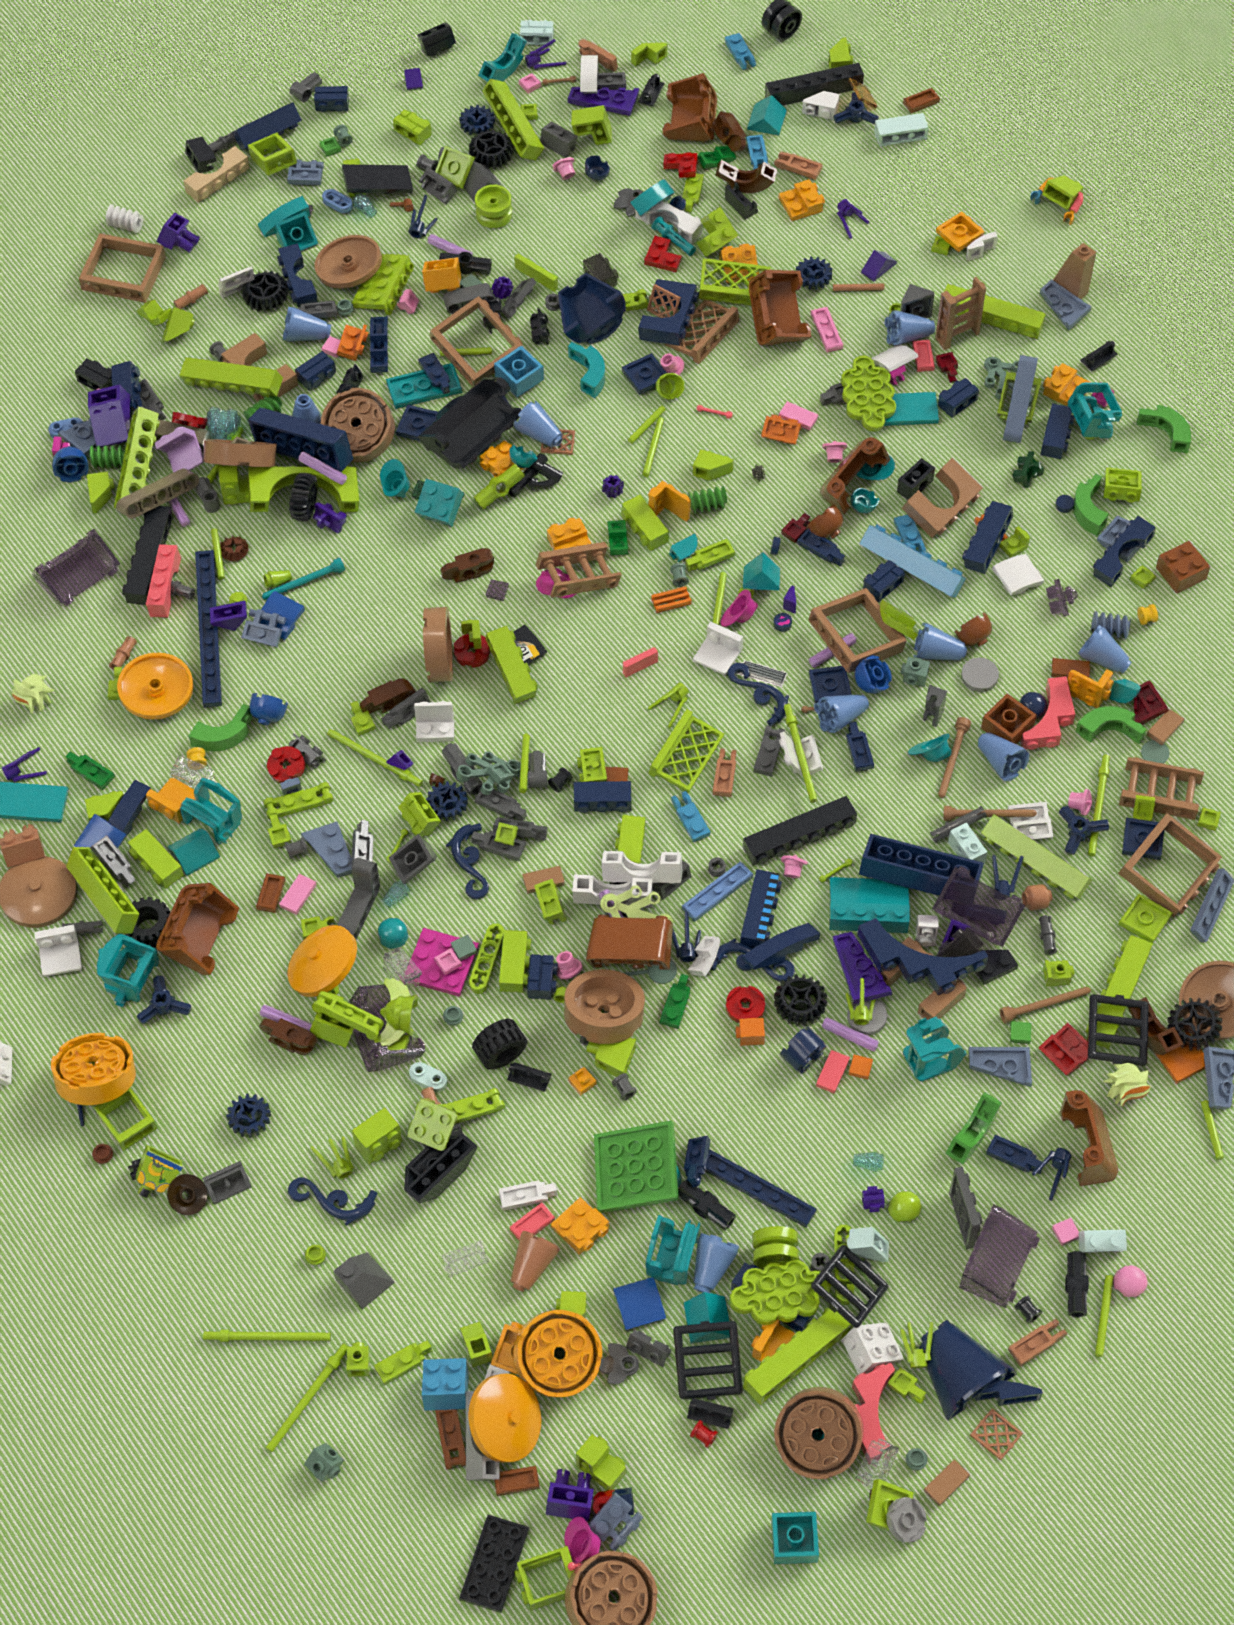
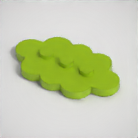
M861 355L853 360L851 369H847L842 373L841 384L844 387L842 398L847 403L846 413L850 418L861 420L866 430L877 432L883 428L885 419L893 416L896 411V403L893 400L895 389L889 384L891 379L889 371L883 367H875V363L870 357Z
M800 1260L788 1261L784 1266L779 1263H770L764 1270L751 1268L744 1273L742 1286L736 1287L731 1292L729 1305L736 1313H751L753 1319L761 1325H770L777 1319L783 1322H791L797 1315L803 1317L812 1316L817 1312L820 1304L819 1299L822 1297L811 1288V1283L821 1271H810L808 1266ZM825 1280L821 1286L830 1292L832 1285Z

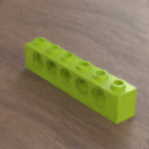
M138 407L132 414L114 503L115 509L117 502L130 494L129 490L135 492L147 486L145 481L150 473L148 466L153 458V452L151 451L152 446L156 442L155 431L160 423L158 420L159 413Z

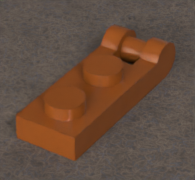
M457 1409L435 1410L446 1470L453 1469L452 1466H466V1455ZM458 1451L459 1456L450 1457V1452Z

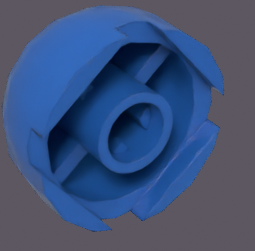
M64 447L58 450L52 460L53 473L63 482L79 481L81 476L84 474L86 476L89 466L86 455L76 447Z
M871 655L859 662L855 669L856 683L866 693H880L889 688V682L892 680L888 665L885 661L881 662L878 660L880 658L878 656Z
M252 693L249 706L250 712L253 717L258 719L259 724L269 726V723H276L284 717L288 706L287 702L282 704V699L262 694V697H256L257 693Z

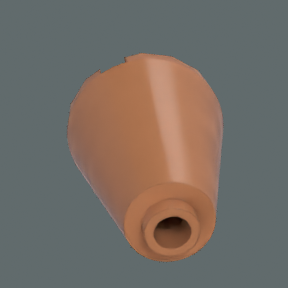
M522 1231L510 1280L513 1283L512 1287L521 1292H524L525 1289L530 1290L558 1254L560 1248L542 1237L538 1238L533 1233Z

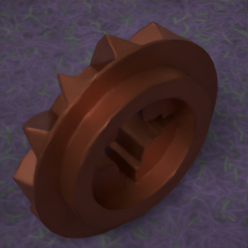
M232 535L229 539L225 537V541L220 544L222 557L229 561H237L244 558L249 550L246 539H242L241 536L234 537ZM233 544L236 545L235 552L232 550Z

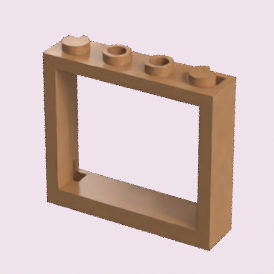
M99 233L79 277L81 290L146 303L166 259L164 246ZM104 248L153 257L141 285L92 276Z
M479 296L430 330V339L472 387L483 377H490L495 373V362L518 347H523L520 338L512 334L510 327L507 324L504 325L500 316L490 309L488 302L482 300ZM479 309L512 347L475 373L442 334L473 311Z
M867 588L812 608L808 619L848 674L854 672L859 662L871 655L880 657L878 660L881 661L903 652L907 641L902 633L883 622L880 605ZM862 603L891 642L855 656L826 617Z
M1166 813L1118 874L1149 899L1173 912L1172 917L1174 918L1178 912L1182 914L1189 906L1186 902L1189 899L1193 901L1198 895L1199 891L1197 888L1199 886L1204 887L1209 881V873L1214 874L1220 866L1218 862L1222 856ZM1163 830L1208 864L1177 904L1132 869Z

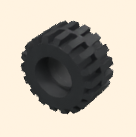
M144 897L139 898L140 901L136 902L135 900L132 902V905L139 913L132 934L125 933V935L132 937L140 943L156 948L157 941L170 915V910L164 902H160V899L156 898L153 900L152 897H148L147 900H144ZM153 919L158 921L151 928H139V925L146 920Z
M503 1019L482 1030L474 1039L472 1049L483 1066L491 1070L503 1067L514 1061L526 1048L528 1041L513 1019Z

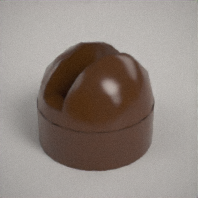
M431 773L429 777L431 787L436 783L435 787L438 788L439 782L443 785L445 778Z

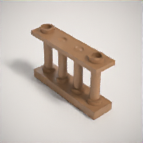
M977 277L973 278L972 289L955 297L951 296L948 291L941 293L935 339L944 350L951 347L952 337L969 329L976 335L980 332L986 286ZM971 297L969 301L956 306L957 303ZM969 309L968 312L955 318L956 314ZM967 320V323L953 329L955 325Z
M606 542L539 553L535 564L537 569H548L554 582L550 594L551 598L618 586L622 574L621 572H610L604 560L608 548ZM588 561H597L604 575L594 576ZM580 563L587 578L578 579L571 564ZM564 566L570 581L562 582L555 567Z
M1128 757L1125 770L1131 771L1128 790L1122 789L1119 801L1120 806L1134 808L1136 795L1155 797L1154 812L1168 813L1171 816L1192 820L1196 819L1199 804L1193 803L1195 785L1202 782L1203 771L1195 768L1188 769L1142 760L1138 757ZM1138 773L1150 774L1147 794L1136 792ZM1158 776L1169 777L1166 797L1155 796ZM1177 780L1188 782L1185 801L1174 799Z

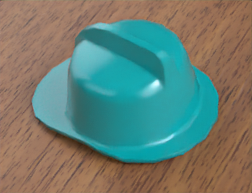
M889 455L890 461L886 466L875 464L871 468L865 463L856 475L866 480H884L894 472L895 462Z
M391 459L382 466L380 481L384 494L388 497L405 498L406 492L410 487V481L406 476L402 462L398 459Z
M946 733L935 739L919 743L910 748L908 754H922L930 762L942 761L952 754L947 741L950 734Z

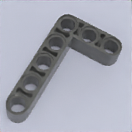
M359 857L355 859L352 867L355 888L337 924L346 928L356 940L380 889L377 863Z

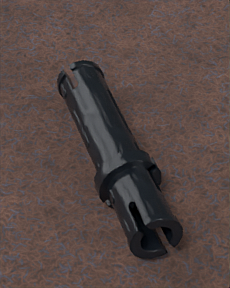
M538 454L536 462L538 461L543 464L548 461L544 454ZM535 463L526 468L523 472L525 477L509 489L508 494L511 497L515 498L529 483L531 478L539 474V470L534 468Z

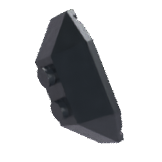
M462 1133L457 1134V1136H450L446 1149L443 1151L427 1146L406 1166L404 1191L418 1203L436 1199L466 1171L478 1148L477 1145Z

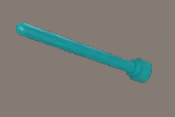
M340 557L336 558L327 567L263 593L262 598L267 600L273 591L281 594L331 572L341 573L345 571L344 564Z

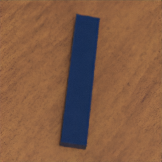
M709 1150L705 1172L807 1228L817 1212L816 1208L716 1152Z

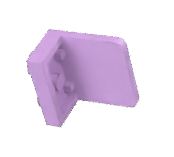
M178 427L174 432L162 436L160 440L155 442L156 449L167 453L173 472L182 468L191 471L204 463L195 431Z

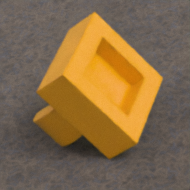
M585 1067L579 1069L568 1078L569 1083L580 1096L597 1084V1081Z

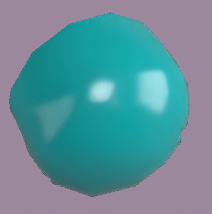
M513 445L509 450L511 461L520 468H529L538 459L533 451L524 452L523 446L516 447Z
M865 488L854 490L850 499L852 507L857 512L865 514L872 512L880 500L875 497L874 491H868Z
M388 918L379 924L378 936L383 946L389 949L399 948L408 940V930L406 924L399 918Z

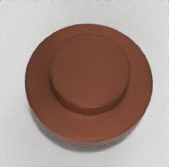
M107 1144L97 1145L92 1152L94 1161L99 1164L108 1163L113 1157L112 1148Z

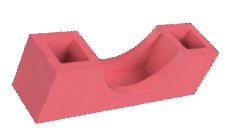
M159 544L146 601L150 617L168 618L171 581L173 574L178 573L181 561L177 545Z

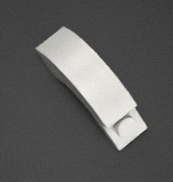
M581 55V94H597L598 55Z

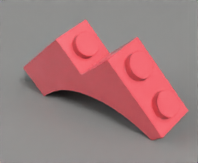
M1067 677L1048 678L1046 685L1048 710L1035 727L1022 734L1021 747L1034 750L1040 747L1052 748L1058 746L1062 736L1059 726H1069L1074 723L1075 710Z
M892 1363L887 1365L880 1364L873 1369L874 1371L868 1374L864 1372L857 1375L852 1384V1389L861 1405L855 1404L863 1422L864 1433L861 1449L869 1464L888 1456L890 1453V1447L880 1427L878 1403L884 1388L895 1373Z

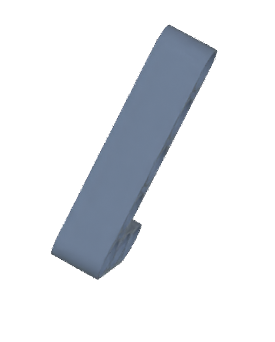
M1020 355L1003 436L1005 441L1021 443L1038 358Z

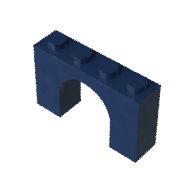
M657 279L656 285L681 297L678 306L679 312L667 318L643 315L638 327L639 340L679 346L681 340L685 338L686 327L690 325V316L694 314L695 302L698 303L699 301L697 285ZM655 290V293H654V297L658 296V293H657L656 290ZM662 296L664 302H667V296ZM657 298V304H662L660 298ZM676 300L672 301L674 307L676 306Z

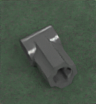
M313 72L301 82H294L290 87V94L302 102H306L311 97V92L315 90V87H319L322 84V79L318 73Z
M200 477L195 489L203 502L204 509L209 513H214L220 509L217 492L213 489L208 478Z
M541 751L529 753L528 788L548 787L547 770L545 767L546 757L545 753Z

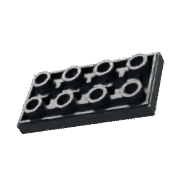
M342 164L341 169L347 193L412 194L413 192L408 165Z
M487 1515L459 1597L460 1601L502 1613L529 1527Z

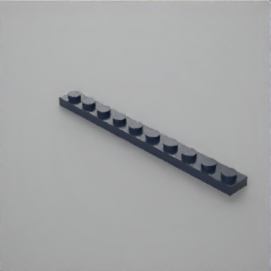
M214 551L195 552L202 700L203 707L205 708L222 706L218 627L211 625L210 608L217 606Z

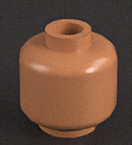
M1043 884L1027 886L1025 891L1022 892V903L1024 907L1031 911L1046 909L1050 901H1052L1051 890H1048Z

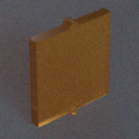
M852 78L848 80L859 100L875 109L878 107L865 85Z

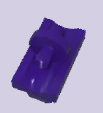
M317 502L313 519L317 520V527L323 529L326 526L334 532L340 533L342 525L346 522L347 515L342 511L334 512L333 506L329 503L323 505Z

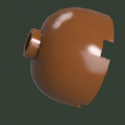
M835 504L824 510L823 514H819L808 524L807 528L816 536L834 539L841 533L839 529L843 525V516Z
M986 612L982 613V618L976 616L960 626V632L957 629L954 631L957 638L964 642L966 646L977 644L980 647L988 642L987 637L992 632V623Z

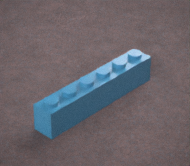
M878 524L876 526L869 525L859 543L860 545L888 561L891 560L898 567L945 594L956 598L966 580L962 576L963 572L956 568L952 570L947 568V563L940 559L937 561L933 560L930 553L924 550L919 552L916 550L917 546L908 541L906 544L900 541V536L894 533L889 535L885 532L886 529Z

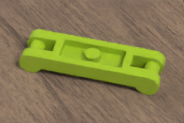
M323 782L312 788L276 798L269 797L264 799L263 805L267 808V818L270 819L269 816L277 814L278 818L332 803L334 797L330 793L329 783Z
M321 991L318 994L317 1000L314 1001L311 1007L314 1012H322L366 1034L367 1038L375 1040L378 1037L379 1031L384 1026L382 1019L325 991Z
M498 1088L447 1104H437L457 1113L458 1117L455 1124L498 1112L505 1108L504 1101L500 1100ZM492 1100L493 1104L489 1105L487 1101Z

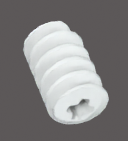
M113 204L109 205L106 212V223L109 226L123 230L126 229L134 233H138L142 228L144 217L143 215L139 216L138 211L133 213L131 209L127 211L126 208L120 209V206L114 208Z

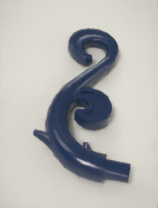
M734 663L728 669V678L736 684L755 688L753 699L757 704H768L770 695L775 698L778 705L777 708L774 707L775 712L767 721V724L773 726L776 723H780L786 716L783 706L788 704L789 695L784 697L778 689L765 683L746 681L750 674L749 667L746 664ZM739 671L743 672L745 680L738 679L734 674Z
M480 823L474 825L467 824L461 827L453 835L450 842L446 844V847L451 846L452 856L456 863L463 870L482 882L483 887L480 890L473 889V884L476 883L474 879H471L466 884L465 891L467 896L476 900L485 897L489 891L486 879L472 867V865L479 861V850L473 846L465 848L463 854L469 855V857L464 858L460 851V845L464 839L468 840V837L473 835L474 831L482 830Z
M736 938L720 945L710 970L715 971L721 960L728 958L726 954L732 952L743 953L737 957V968L742 971L752 970L742 957L753 948L742 943H735ZM788 960L773 965L774 970L778 967L784 968L786 970L784 975L775 974L769 966L762 967L770 977L778 982L782 980L787 982V977L793 978L795 973L794 965Z
M304 1177L294 1179L288 1187L290 1198L296 1202H301L310 1197V1192L307 1191L304 1194H300L297 1191L300 1185L309 1186L322 1208L333 1217L345 1220L346 1226L370 1213L375 1205L374 1201L378 1194L376 1191L370 1190L367 1198H364L362 1203L355 1205L357 1208L341 1210L336 1208L334 1203L338 1201L340 1208L347 1205L348 1196L343 1190H333L326 1199L317 1186Z

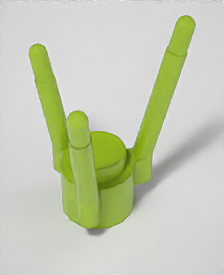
M677 683L669 692L648 706V710H651L669 697L675 702L680 701L668 724V728H671L682 706L688 700L686 697L689 693L688 688L683 683Z
M861 978L860 1005L856 1006L855 1010L853 1009L849 993H845L850 1011V1020H854L856 1025H867L869 1021H872L876 999L871 1000L868 1010L867 1006L864 1005V978Z
M344 1136L341 1137L346 1160L340 1157L332 1139H328L337 1159L333 1162L334 1167L313 1146L310 1147L313 1153L331 1172L333 1178L344 1179L353 1173L352 1169L354 1166L351 1163Z
M910 1322L907 1323L911 1350L904 1330H900L911 1369L927 1367V1361L931 1360L933 1322L929 1323L925 1353L923 1349H916Z

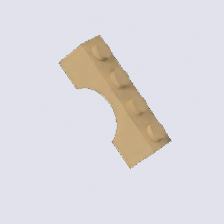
M234 146L222 154L223 165L219 170L210 174L195 172L183 180L186 193L198 203L237 176L246 172L250 168L248 156Z

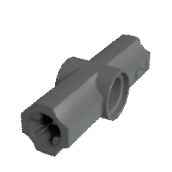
M449 743L442 750V754L449 763L455 778L456 771L460 765L469 766L465 762L466 758L456 743ZM479 777L470 778L469 781L464 783L461 782L469 795H477L483 785Z

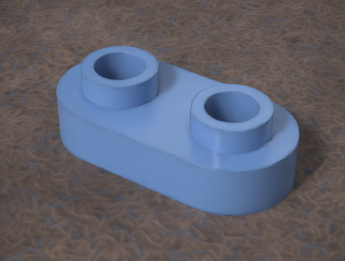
M334 189L325 190L322 194L323 203L340 213H348L353 208L351 198Z
M74 417L53 422L48 428L50 436L53 439L54 437H59V431H66L77 423H83L80 418Z

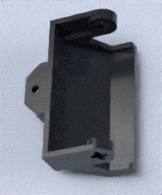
M483 377L467 393L451 400L438 411L437 419L418 438L427 451L434 452L455 469H464L468 464L476 461L480 453L488 450L492 442L500 439L501 434L505 430H509L514 426V421L520 418L518 414L521 408H513L501 397L511 390L509 384L503 378Z

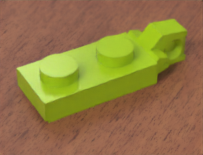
M696 173V177L686 178L682 198L686 201L685 212H692L693 204H699L704 174Z
M724 539L695 551L691 558L685 560L686 569L688 572L697 568L699 570L735 556L736 552L729 541Z
M428 1340L418 1345L415 1342L374 1365V1368L383 1384L386 1385L420 1366L421 1362L425 1360L424 1356L432 1352V1347Z

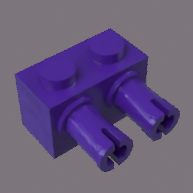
M174 212L163 225L156 242L170 250L174 246H178L190 253L199 242L200 237L187 230L188 219Z
M558 1469L556 1471L555 1483L550 1482L546 1515L570 1519L579 1516L589 1522L594 1489L590 1488L591 1474L586 1473V1478L583 1479L584 1472H580L578 1474L577 1486L568 1485L570 1471L565 1469L564 1476H562L563 1469Z

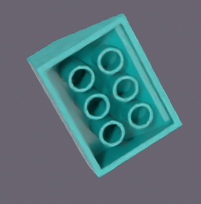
M830 877L829 930L858 931L859 925L876 918L888 933H908L910 922L908 888L870 878Z

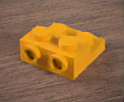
M810 179L794 184V189L779 193L778 196L791 221L823 212L824 197L822 194H818L816 183H812Z
M963 212L958 213L936 227V233L958 252L984 235L983 229Z
M1062 363L1059 367H1054L1051 378L1047 377L1045 379L1043 395L1067 406V402L1075 388L1081 383L1090 381L1078 376L1076 369Z
M503 440L495 448L491 446L479 456L482 469L489 471L494 477H499L514 465L509 456V450L512 445Z
M569 518L566 523L561 525L553 524L547 529V539L553 550L592 544L580 518Z
M580 1197L551 1223V1228L580 1255L583 1251H589L596 1239L602 1238L608 1233L609 1221L596 1208H591Z
M512 1321L511 1325H504L490 1365L518 1375L513 1353L516 1338L524 1325Z

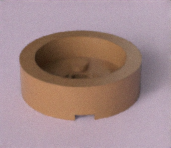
M351 388L341 394L338 393L327 403L321 417L322 425L346 431L353 455L351 462H367L377 458L389 447L394 436L395 422L392 412L378 394L368 389ZM355 419L361 420V425L358 427L352 426V422Z
M204 440L203 462L252 467L276 466V444L251 441L252 444L231 443L233 440Z
M448 607L424 608L423 646L426 672H430V675H427L428 682H451L453 679V644Z
M608 969L585 972L574 978L566 988L564 998L565 1022L575 1035L580 1034L586 1037V1041L612 1044L624 1041L633 1036V1032L640 1028L643 1023L644 992L633 978L624 973ZM603 1008L605 1011H608V1013H601L600 1011Z
M826 1387L807 1388L793 1395L780 1411L774 1429L775 1444L784 1463L797 1474L811 1479H828L844 1472L855 1461L863 1442V1422L856 1406L842 1393ZM821 1428L824 1432L822 1440L814 1439L812 1435L814 1429Z
M617 1551L598 1553L582 1562L568 1580L565 1590V1608L572 1625H650L657 1611L658 1591L656 1582L647 1566L635 1556ZM610 1591L618 1593L619 1600L617 1603L609 1602L608 1595Z

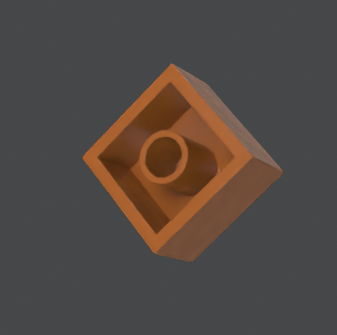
M1187 541L1160 554L1156 569L1177 594L1206 580L1210 565L1193 544Z
M1007 693L983 716L981 729L986 733H993L1017 744L1022 739V734L1034 727L1036 714Z

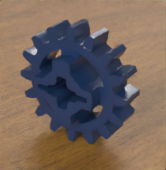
M471 105L470 109L465 108L464 112L460 113V128L464 129V133L469 132L470 136L473 133L479 134L481 131L486 132L487 129L490 131V129L494 128V112H491L490 108L485 109L484 105L481 108L479 105H476L475 108Z
M810 256V260L804 258V261H799L798 266H796V271L801 272L803 288L808 286L809 290L812 287L818 290V286L824 288V284L829 285V280H832V268H830V263L825 264V259L820 261L819 257L813 259Z
M446 781L445 785L439 782L438 788L432 786V792L428 791V798L426 800L440 820L442 817H445V821H448L449 817L456 820L455 815L461 817L462 811L467 810V793L463 791L462 786L457 788L455 782L452 785H449L448 781Z
M247 1093L244 1099L238 1096V1102L232 1100L233 1107L227 1108L230 1114H227L226 1118L229 1121V1127L233 1128L235 1134L240 1131L241 1137L248 1133L249 1138H251L252 1133L255 1132L257 1135H260V1129L266 1130L265 1124H270L268 1117L271 1116V1111L269 1110V1104L265 1103L263 1097L258 1100L257 1094L250 1098ZM246 1111H247L248 1114H250V1116L252 1117V1120L250 1119V1117H248V1116L246 1115Z

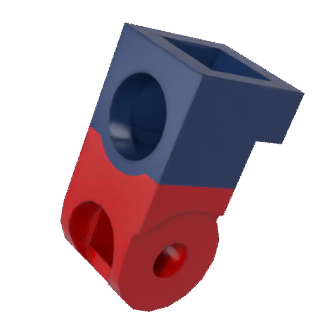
M632 1487L600 1491L593 1498L592 1508L597 1514L616 1492L632 1505V1509L628 1514L634 1515L635 1507Z

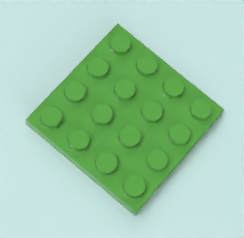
M672 1120L594 1134L597 1210L600 1213L678 1200L675 1131Z

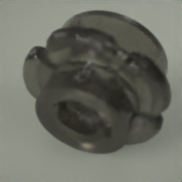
M755 464V468H752L753 478L757 479L758 482L765 479V471L763 465Z

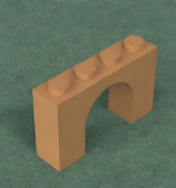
M254 333L221 354L222 362L250 366L267 355L266 344ZM287 364L277 369L283 377L278 397L298 386L297 374ZM260 394L253 395L257 402L264 399V396Z
M953 458L935 475L952 493L953 507L948 509L936 507L918 490L901 508L931 538L936 534L940 536L947 529L945 526L948 523L952 525L958 518L957 514L959 512L963 514L970 507L968 503L970 501L974 503L981 496L979 492L983 489Z
M910 937L902 942L908 948L923 954L932 955L922 949L919 942L913 941ZM898 965L890 971L885 970L880 973L884 978V982L889 987L903 975ZM957 979L956 988L948 994L937 995L934 990L919 1004L918 1014L922 1018L926 1017V1020L933 1017L941 1019L965 997L967 987L964 982Z

